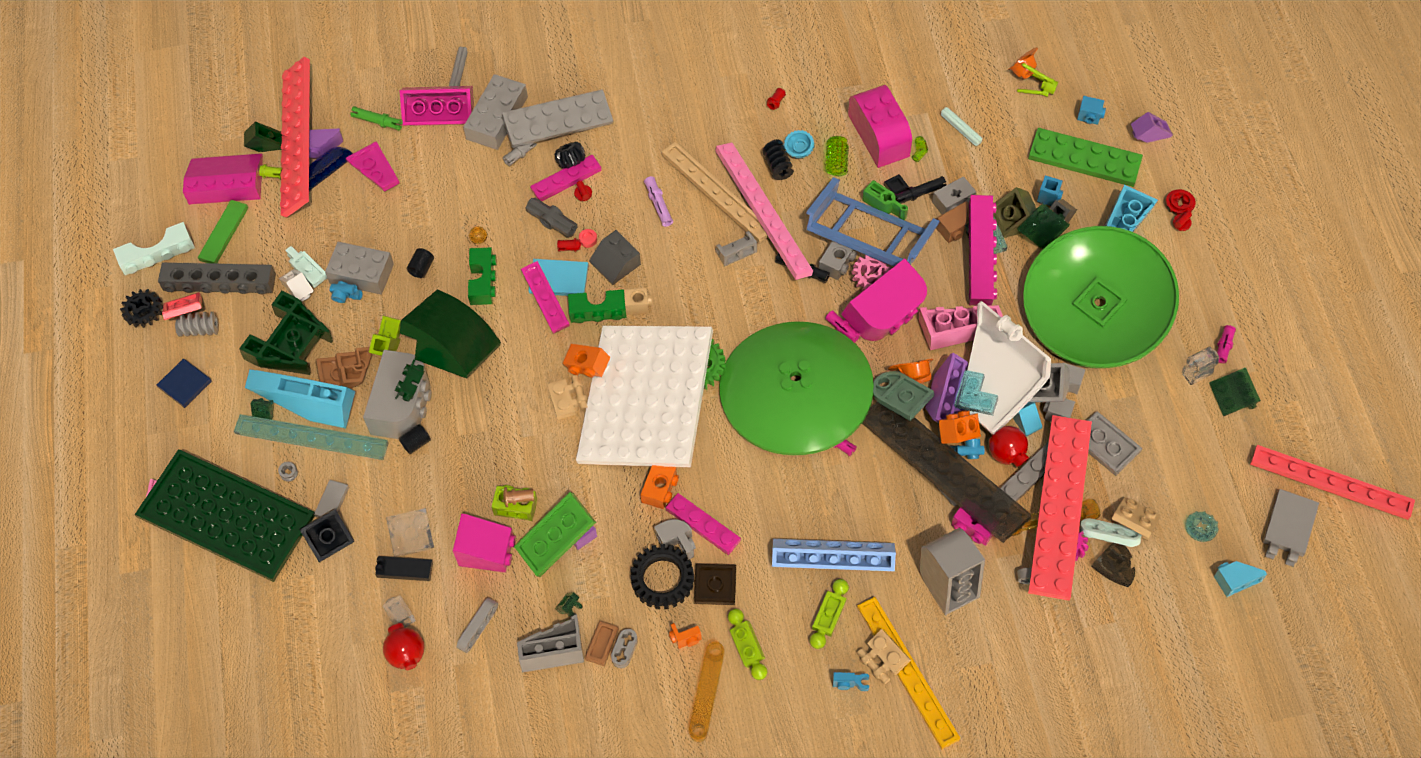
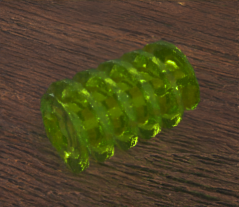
M832 136L827 140L825 170L830 175L839 177L848 173L849 145L845 137Z

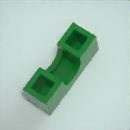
M492 247L469 248L471 274H482L478 279L468 280V299L470 305L493 304V297H496V287L493 286V281H496L497 278L496 270H494V266L497 265V256L493 254Z
M624 289L605 291V300L597 305L591 304L588 301L587 293L568 294L571 323L601 322L603 320L627 318Z

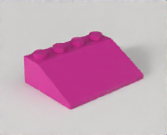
M263 154L192 158L183 182V194L188 204L261 199L262 176L259 174V168L263 164Z

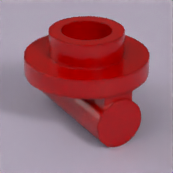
M582 180L578 181L574 191L575 198L579 201L589 200L592 197V189L588 185H584Z
M1186 211L1184 214L1175 216L1173 226L1180 231L1190 229L1192 213Z

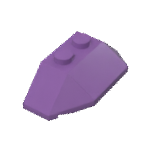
M951 353L935 373L931 385L935 396L926 404V410L937 423H939V420L945 419L948 414L965 411L959 406L967 374L968 361L955 353Z

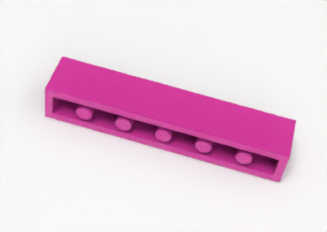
M971 195L969 199V305L977 306L981 301L987 306H992L993 300L997 299V288H994V282L997 281V271H994L997 254L993 252V248H996L997 237L993 236V230L996 231L997 224L996 219H993V213H996V202H993V196Z

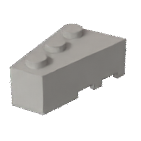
M577 614L562 624L557 623L553 625V628L543 633L540 631L517 642L522 673L584 662Z

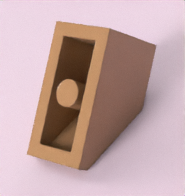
M967 201L937 218L940 222L936 229L948 243L953 240H959L964 234L969 205Z

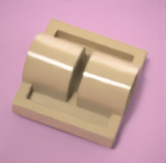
M1124 497L1111 521L1141 534L1142 538L1148 541L1161 515L1151 508L1140 505L1134 499Z

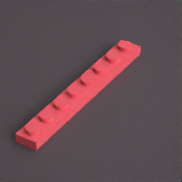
M1257 445L1254 450L1250 465L1407 520L1411 517L1415 499Z

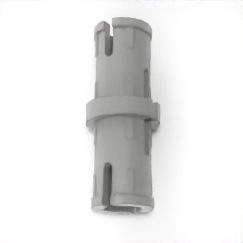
M534 142V144L530 143L513 147L511 152L503 156L505 164L511 166L516 160L526 156V153L537 144Z

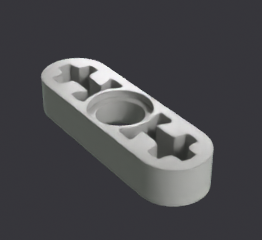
M490 598L483 602L457 643L458 649L465 653L471 650L495 614L498 602Z

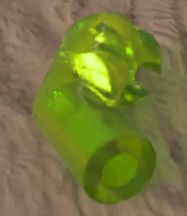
M922 136L916 137L914 141L917 151L912 155V159L915 162H919L928 152L927 142Z

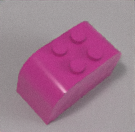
M881 85L850 96L848 116L877 168L910 157L912 146L911 129L889 88L886 85Z
M904 258L850 301L841 315L862 338L869 341L881 340L889 333L891 335L896 333L903 324H907L918 312L917 308L927 295L926 283Z

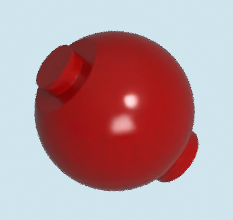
M1004 426L994 435L992 434L989 439L990 454L997 462L1004 465L1014 464L1018 468L1029 459L1026 454L1028 439L1019 428Z
M403 623L392 625L388 628L389 635L383 643V655L391 666L398 669L411 670L417 666V663L423 657L425 650L423 638L414 629L405 628Z

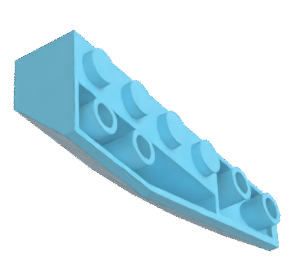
M249 369L245 385L246 389L309 421L345 429L355 391L347 387Z

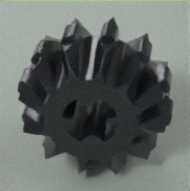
M570 142L560 146L554 154L556 162L562 168H570L580 164L586 156L584 148L578 142Z

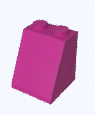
M461 514L453 547V553L458 566L506 573L507 566L511 565L512 554H510L511 547L514 548L516 536L510 527L467 514Z

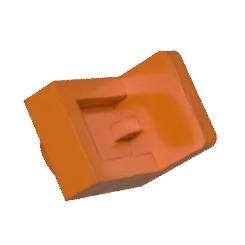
M675 623L670 624L671 631L668 632L672 643L677 644L679 649L685 646H694L702 640L701 631L698 626L678 633Z

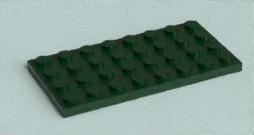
M178 449L136 511L135 516L274 582L303 536L299 529L313 520L315 512Z

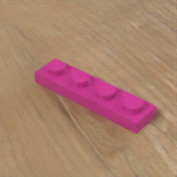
M590 155L584 161H581L580 164L564 168L531 185L530 188L537 199L544 201L575 185L578 181H583L602 171L595 157Z
M538 261L521 268L552 333L554 334L569 327L570 324Z
M679 493L666 506L667 512L678 520L687 523L692 530L728 556L741 541L738 535Z

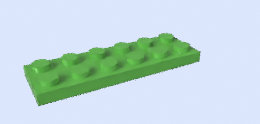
M1038 128L1028 159L1134 187L1143 155Z

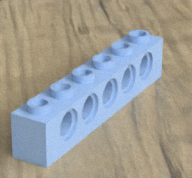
M773 539L772 567L895 571V543Z

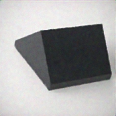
M335 508L299 529L319 563L354 542Z

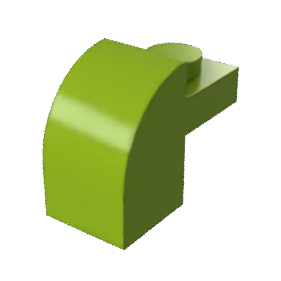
M388 316L382 317L379 333L372 336L369 353L382 356L384 350L397 351L401 340L399 338L401 320Z

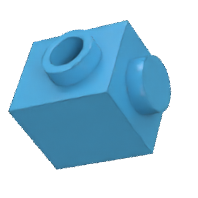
M1083 96L1077 120L1098 125L1100 118H1104L1106 108H1103L1104 100Z
M1045 175L1037 202L1052 206L1055 200L1061 199L1063 190L1060 189L1063 181Z

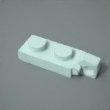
M292 246L285 250L290 258L288 261L291 266L302 272L313 288L327 279L325 271L305 251L298 253Z

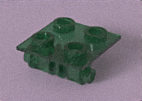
M1042 203L1017 230L1044 249L1048 244L1057 239L1070 224L1064 220L1065 216L1062 213L1056 214Z
M1246 367L1209 383L1223 416L1246 407L1254 409L1257 407L1256 404L1261 401Z

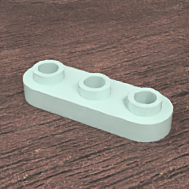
M1091 518L1082 520L1080 524V532L1083 531V535L1088 538L1100 539L1128 547H1134L1141 543L1142 535L1123 525Z

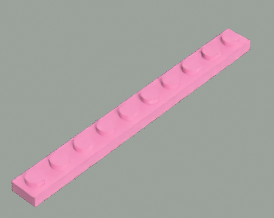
M727 143L716 146V153L795 280L812 276L813 270L734 144Z

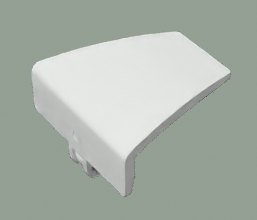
M981 301L977 305V328L959 406L965 411L969 410L970 414L978 413L979 423L994 435L1047 382L1050 377L1051 358L1023 336V328L1019 324L1013 323L1011 317L1008 315L1000 317Z

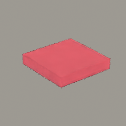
M198 292L164 303L162 311L164 320L201 309V293Z

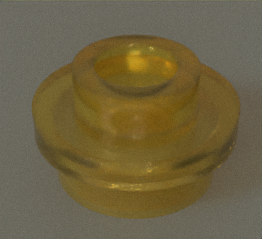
M480 226L473 227L469 233V239L474 244H481L486 241L487 232Z

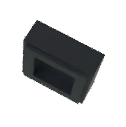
M900 174L884 181V186L894 194L905 191L909 187Z

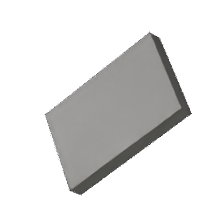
M1097 411L1087 420L1092 421L1088 453L1112 474L1117 476L1143 448Z

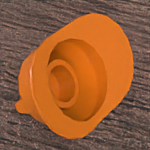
M1033 48L1025 53L1009 69L1018 77H1023L1024 79L1032 76L1034 73L1023 67L1022 64L1025 63L1035 69L1037 63L1034 54L1038 48Z
M933 359L890 366L888 370L900 371L917 382L924 383L931 380L929 363Z

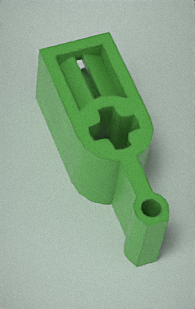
M873 180L863 190L862 201L871 207L888 214L893 213L902 220L907 218L908 207L897 202L895 194Z

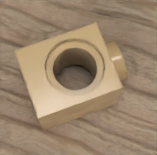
M647 288L624 290L626 315L649 313L648 306H652L651 295H647Z

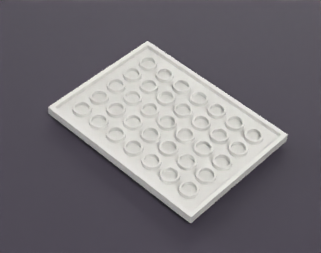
M602 327L599 348H602L610 356V360L603 376H594L592 378L587 402L588 408H586L576 457L578 464L691 467L713 335L712 327Z

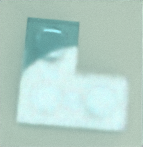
M965 370L954 405L955 408L993 416L998 395L981 392L985 378L983 373Z

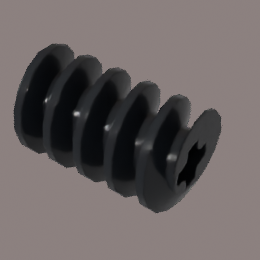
M776 139L767 143L762 153L765 156L773 178L776 180L789 178L794 173V170L791 169L793 165L790 162L788 153L785 151L783 142Z

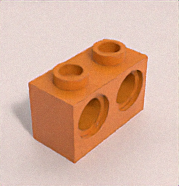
M969 410L959 411L955 414H948L945 419L939 420L942 444L960 443L981 437L978 413L970 414Z

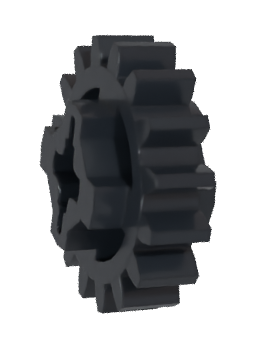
M139 289L137 294L133 291L131 297L126 296L127 302L121 303L123 305V308H120L122 317L127 321L128 325L133 324L135 328L139 324H141L142 328H145L146 323L151 326V321H158L157 315H162L160 310L163 309L162 301L155 292L151 293L149 289L145 293L141 289Z

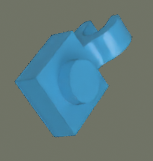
M834 672L833 687H837L839 690H848L857 686L860 691H869V685L861 683L862 680H869V675Z

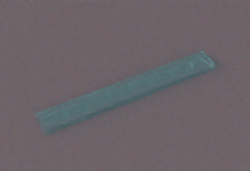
M241 414L234 429V433L237 435L384 460L389 444L388 440Z

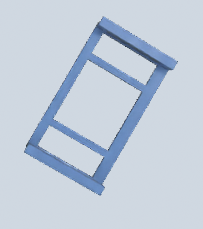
M834 177L807 210L806 214L810 215L807 225L808 231L891 266H896L903 260L892 253L908 230L921 235L909 253L907 261L911 265L940 222L933 218L927 228L924 229L839 194L837 190L840 180ZM834 199L849 205L832 229L817 223ZM855 208L902 227L886 252L838 232Z

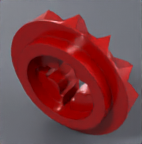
M1182 189L1171 191L1166 198V207L1170 208V212H1176L1177 215L1184 214L1186 211L1192 212L1196 205L1194 196ZM1180 198H1182V206L1178 205Z

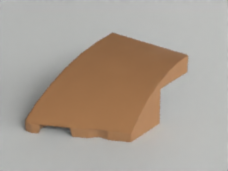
M370 347L356 348L355 352L336 353L335 357L317 358L315 363L319 382L343 386L349 389L361 384L372 353H369Z

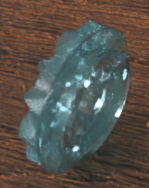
M1196 511L1189 515L1185 524L1187 533L1193 539L1200 542L1212 540L1219 530L1218 521L1213 518V515L1207 514L1206 511ZM1200 522H1202L1203 524H1207L1205 530H1203L1202 527L1196 526H1198Z

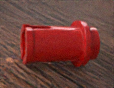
M777 88L772 97L767 99L768 108L771 110L779 108L780 102L786 96L784 89Z
M580 239L558 240V252L573 250L577 252V250H581Z

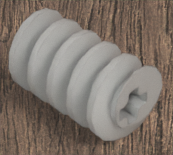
M211 311L210 317H208L206 312H203L202 317H200L199 312H196L195 318H193L192 313H188L187 318L182 314L180 318L176 319L175 329L178 337L183 336V334L185 336H190L191 334L193 336L198 334L212 335L213 333L217 335L218 321L214 311Z

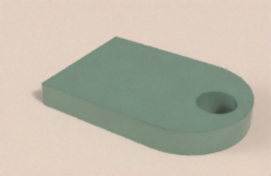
M897 371L882 373L873 382V396L875 400L909 421L935 396L932 389ZM883 382L889 383L887 386H880Z

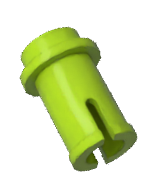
M264 164L260 166L259 174L263 178L281 179L282 167H271Z

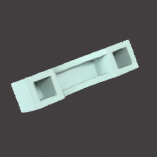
M184 222L166 228L163 239L153 247L139 248L130 242L113 249L124 275H128L181 253H186L195 247Z

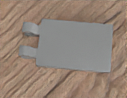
M1279 489L1263 543L1269 545L1265 557L1273 560L1275 555H1277L1278 549L1288 551L1285 564L1294 567L1298 557L1305 555L1319 502Z

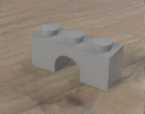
M1066 364L1070 370L1068 392L1078 394L1086 369ZM1065 398L1064 402H1046L1043 412H1046L1044 420L1051 422L1052 415L1070 418L1075 401Z

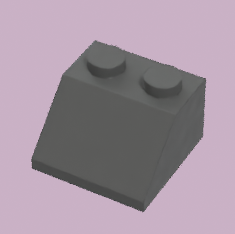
M617 230L601 240L589 259V262L612 285L641 265L640 253Z

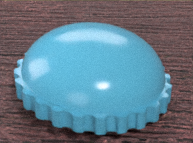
M803 130L791 132L785 138L786 140H784L786 152L795 158H805L811 154L815 145L812 135Z

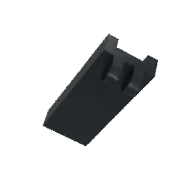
M377 557V565L375 566V576L377 578L417 581L431 580L433 561L430 559Z

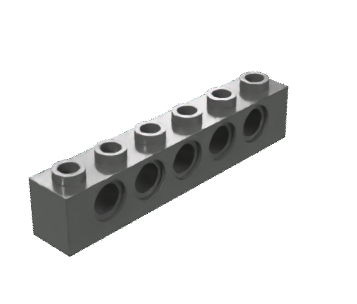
M162 262L158 283L162 290L166 292L266 294L273 293L276 273L272 265Z

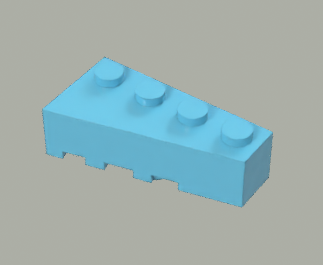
M1124 185L1117 196L1105 226L1134 232L1152 211L1158 200Z

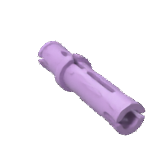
M647 177L644 180V184L648 189L649 199L653 201L662 226H670L673 223V219L662 197L663 192L658 188L655 177Z

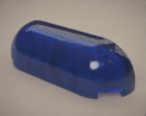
M334 147L310 163L309 191L346 164L345 158L353 153L344 147Z

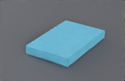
M533 259V263L538 261L555 295L568 296V294L585 293L588 262ZM529 287V294H533Z

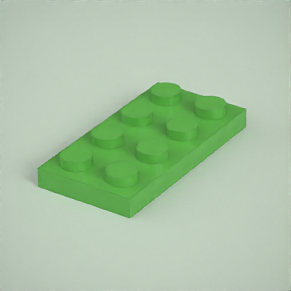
M569 492L514 548L537 577H541L596 521L575 494Z

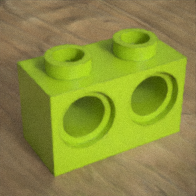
M510 485L496 487L491 506L494 515L533 521L538 500L536 491H533L534 502L529 501L527 505H521L522 502H518L516 505L508 503V507H506L504 502H501L503 500L504 488H507V491H512V489H515V491L529 490V488L516 489Z

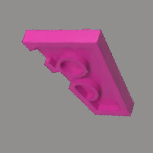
M377 141L345 158L349 164L384 192L400 183Z

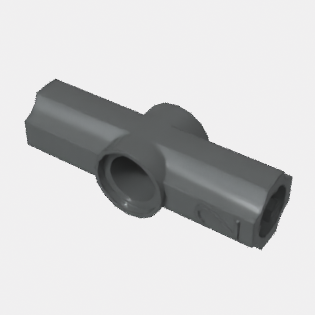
M536 197L531 198L525 207L526 211L538 218L547 229L551 230L553 228L566 237H572L578 228L577 223L564 216L558 207L554 205L548 206Z

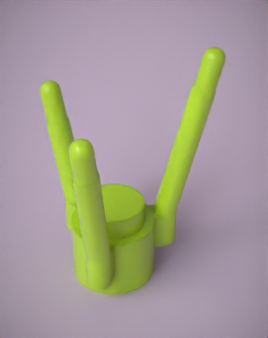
M1025 63L1022 64L1023 67L1034 73L1033 77L1043 81L1041 89L1044 90L1017 89V92L1038 94L1046 97L1049 94H1054L1058 81L1047 77Z

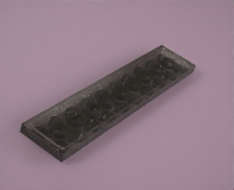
M878 402L870 407L862 424L1002 543L1031 519V514L949 445L942 444L941 439L915 417L909 421Z

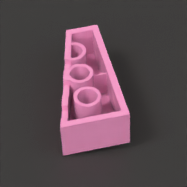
M999 305L988 306L1000 317H1003ZM963 306L955 307V309L936 307V309L927 310V307L920 308L919 323L929 349L935 350L973 341L977 328V306L969 309L963 308Z

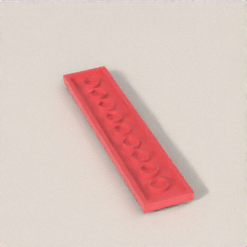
M306 57L295 62L282 75L280 207L281 216L286 218L309 202L310 59Z
M1052 415L1028 590L1029 594L1070 601L1092 421Z

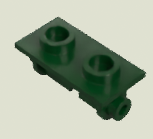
M414 359L410 365L406 364L402 375L405 377L403 381L399 380L394 390L398 392L395 399L400 395L404 401L409 402L414 397L418 386L411 382L419 384L425 372L422 365H413Z

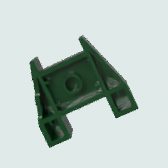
M281 291L271 304L275 316L282 319L266 342L249 334L239 350L244 360L258 367L310 375L308 363L304 360L320 338L330 343L333 342L330 330L298 298Z

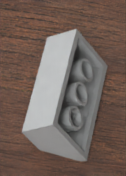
M1051 363L1049 379L1029 402H1064L1069 390L1070 370L1065 363Z

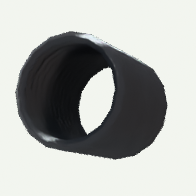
M423 248L416 249L406 268L409 274L417 278H424L434 260L433 254Z
M418 424L400 436L399 441L409 454H412L431 441V438L423 426Z

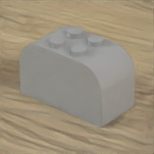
M389 350L383 351L363 416L371 435L399 439L400 436L413 429V427L421 424L422 418H425L427 412L426 404L427 401H430L432 392L423 362L415 360L413 364L415 366L418 364L422 365L425 371L419 384L411 382L418 386L413 399L407 402L400 395L395 399L398 392L394 390L399 380L403 381L405 377L402 375L406 364L410 365L413 359L415 360V355Z
M957 528L922 546L920 573L925 585L944 615L980 598L985 559L963 529Z

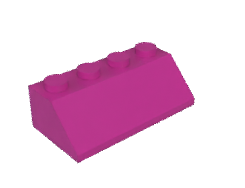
M473 86L402 88L400 90V103L403 125L465 124L474 109Z

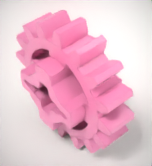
M865 255L863 258L859 257L853 265L854 269L851 274L855 276L852 280L858 281L856 287L862 286L863 292L892 269V267H887V263Z

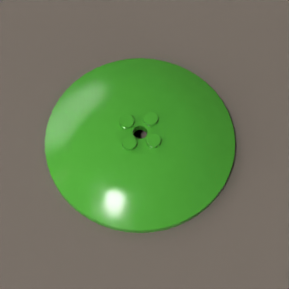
M1092 226L1073 230L1048 244L1032 263L1025 280L1023 292L1025 314L1032 331L1039 341L1058 357L1070 363L1089 368L1120 367L1148 355L1162 343L1170 332L1179 306L1177 278L1165 255L1144 237L1122 228L1110 226ZM1103 299L1105 304L1097 306L1095 300Z
M811 322L779 323L750 335L731 353L725 363L726 368L723 369L724 375H721L720 379L721 404L724 414L732 427L751 444L763 450L782 455L814 454L843 442L863 423L873 399V375L869 362L861 349L839 331ZM798 375L801 377V379L798 381L791 380V377Z

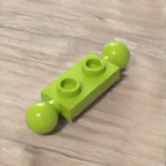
M837 579L833 583L834 593L827 591L814 621L812 630L817 631V633L812 634L810 637V644L815 649H821L825 646V635L832 636L847 598L842 597V595L846 594L849 589V585L844 579Z
M732 609L728 613V620L735 627L730 629V633L743 664L747 668L752 666L751 675L754 679L763 680L767 676V668L765 665L760 664V661L765 659V656L752 625L747 620L743 622L744 614L740 609Z

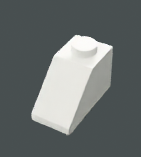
M296 269L279 278L287 291L301 301L308 299L311 296L310 293L313 292L303 273Z

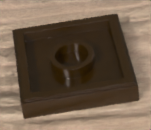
M696 564L694 604L735 605L736 565Z

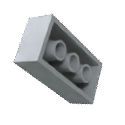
M494 74L463 126L466 140L498 150L507 135L501 115L503 112L523 107L528 98L526 84Z

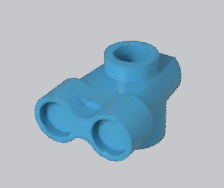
M338 281V284H331L330 286L331 299L335 302L345 303L346 298L362 299L363 293L357 289L356 285Z
M970 439L964 441L965 446L956 445L950 448L952 457L967 455V459H979V455H984L985 453L984 446L980 445V439Z

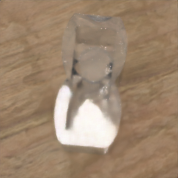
M1209 346L1187 358V365L1183 367L1182 375L1190 385L1213 374L1214 367L1219 361L1218 353Z

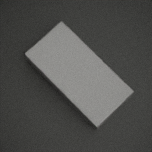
M329 480L315 511V517L318 518L334 508L338 513L349 486Z

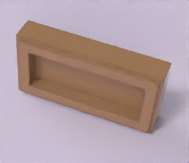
M599 621L585 660L605 667L619 627Z

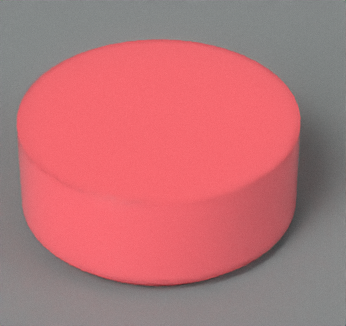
M591 229L581 231L579 234L581 245L585 248L593 247L597 243L596 232Z

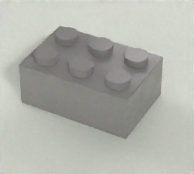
M337 242L325 273L330 284H338V281H343L356 285L358 290L382 295L394 263L390 252Z

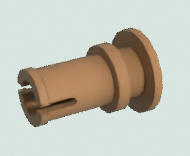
M504 488L503 500L505 506L508 507V503L516 505L518 502H534L533 489L518 491L512 489V491H507V488Z

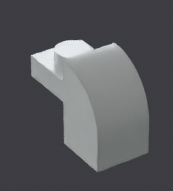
M672 519L654 526L655 536L660 544H665V548H669V545L675 546L678 544L683 554H687L688 560L694 557V549L696 547L691 539L692 529L687 523Z

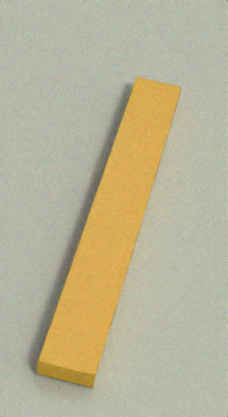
M876 597L857 605V609L873 636L883 629L911 659L897 676L941 750L959 741L960 736Z

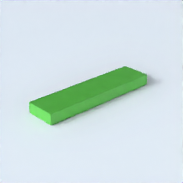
M230 200L198 256L199 261L218 263L248 210L247 204Z

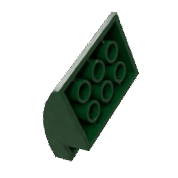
M438 289L406 315L400 324V334L417 340L415 360L464 378H468L501 345L499 338L481 316L459 299Z

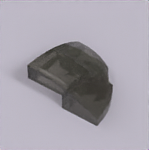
M1112 543L1091 565L1092 568L1104 577L1125 587H1129L1135 577V567L1131 569L1130 560L1132 555L1128 548L1122 544Z

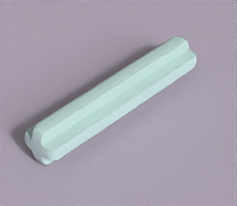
M945 107L941 111V116L975 146L981 144L983 138L952 110Z

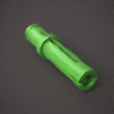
M353 106L351 109L358 112L350 113L353 118L380 124L381 127H390L398 131L402 128V126L396 125V123L403 125L402 119L389 117L385 113L371 112Z

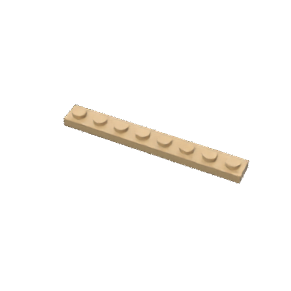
M674 142L662 151V156L741 228L746 232L750 231L759 244L768 237L754 212L680 145Z

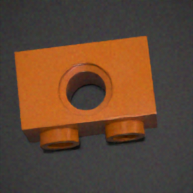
M571 344L562 364L573 375L584 374L591 378L594 376L602 377L610 356L599 347Z
M651 466L641 492L642 503L661 509L665 508L666 503H670L672 487H676L679 479L676 467ZM658 484H665L662 488L657 487Z

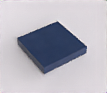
M183 358L156 386L185 408L212 381Z

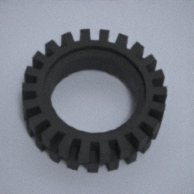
M660 544L661 548L653 545L652 550L646 548L643 555L641 553L637 555L638 560H634L630 576L637 598H640L643 604L646 602L648 607L654 605L655 609L659 610L660 606H664L665 610L669 609V605H672L674 608L677 606V602L683 603L685 596L688 598L690 590L693 589L694 571L691 560H688L686 553L682 554L681 549L677 548L674 550L672 545H669V548H665V544ZM658 561H668L675 564L681 572V580L678 586L665 593H657L649 589L644 582V573L651 564Z

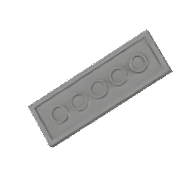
M603 89L503 112L501 115L512 148L613 124V118Z

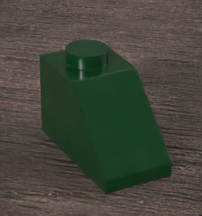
M255 121L244 132V147L258 152L282 150V134L279 130Z

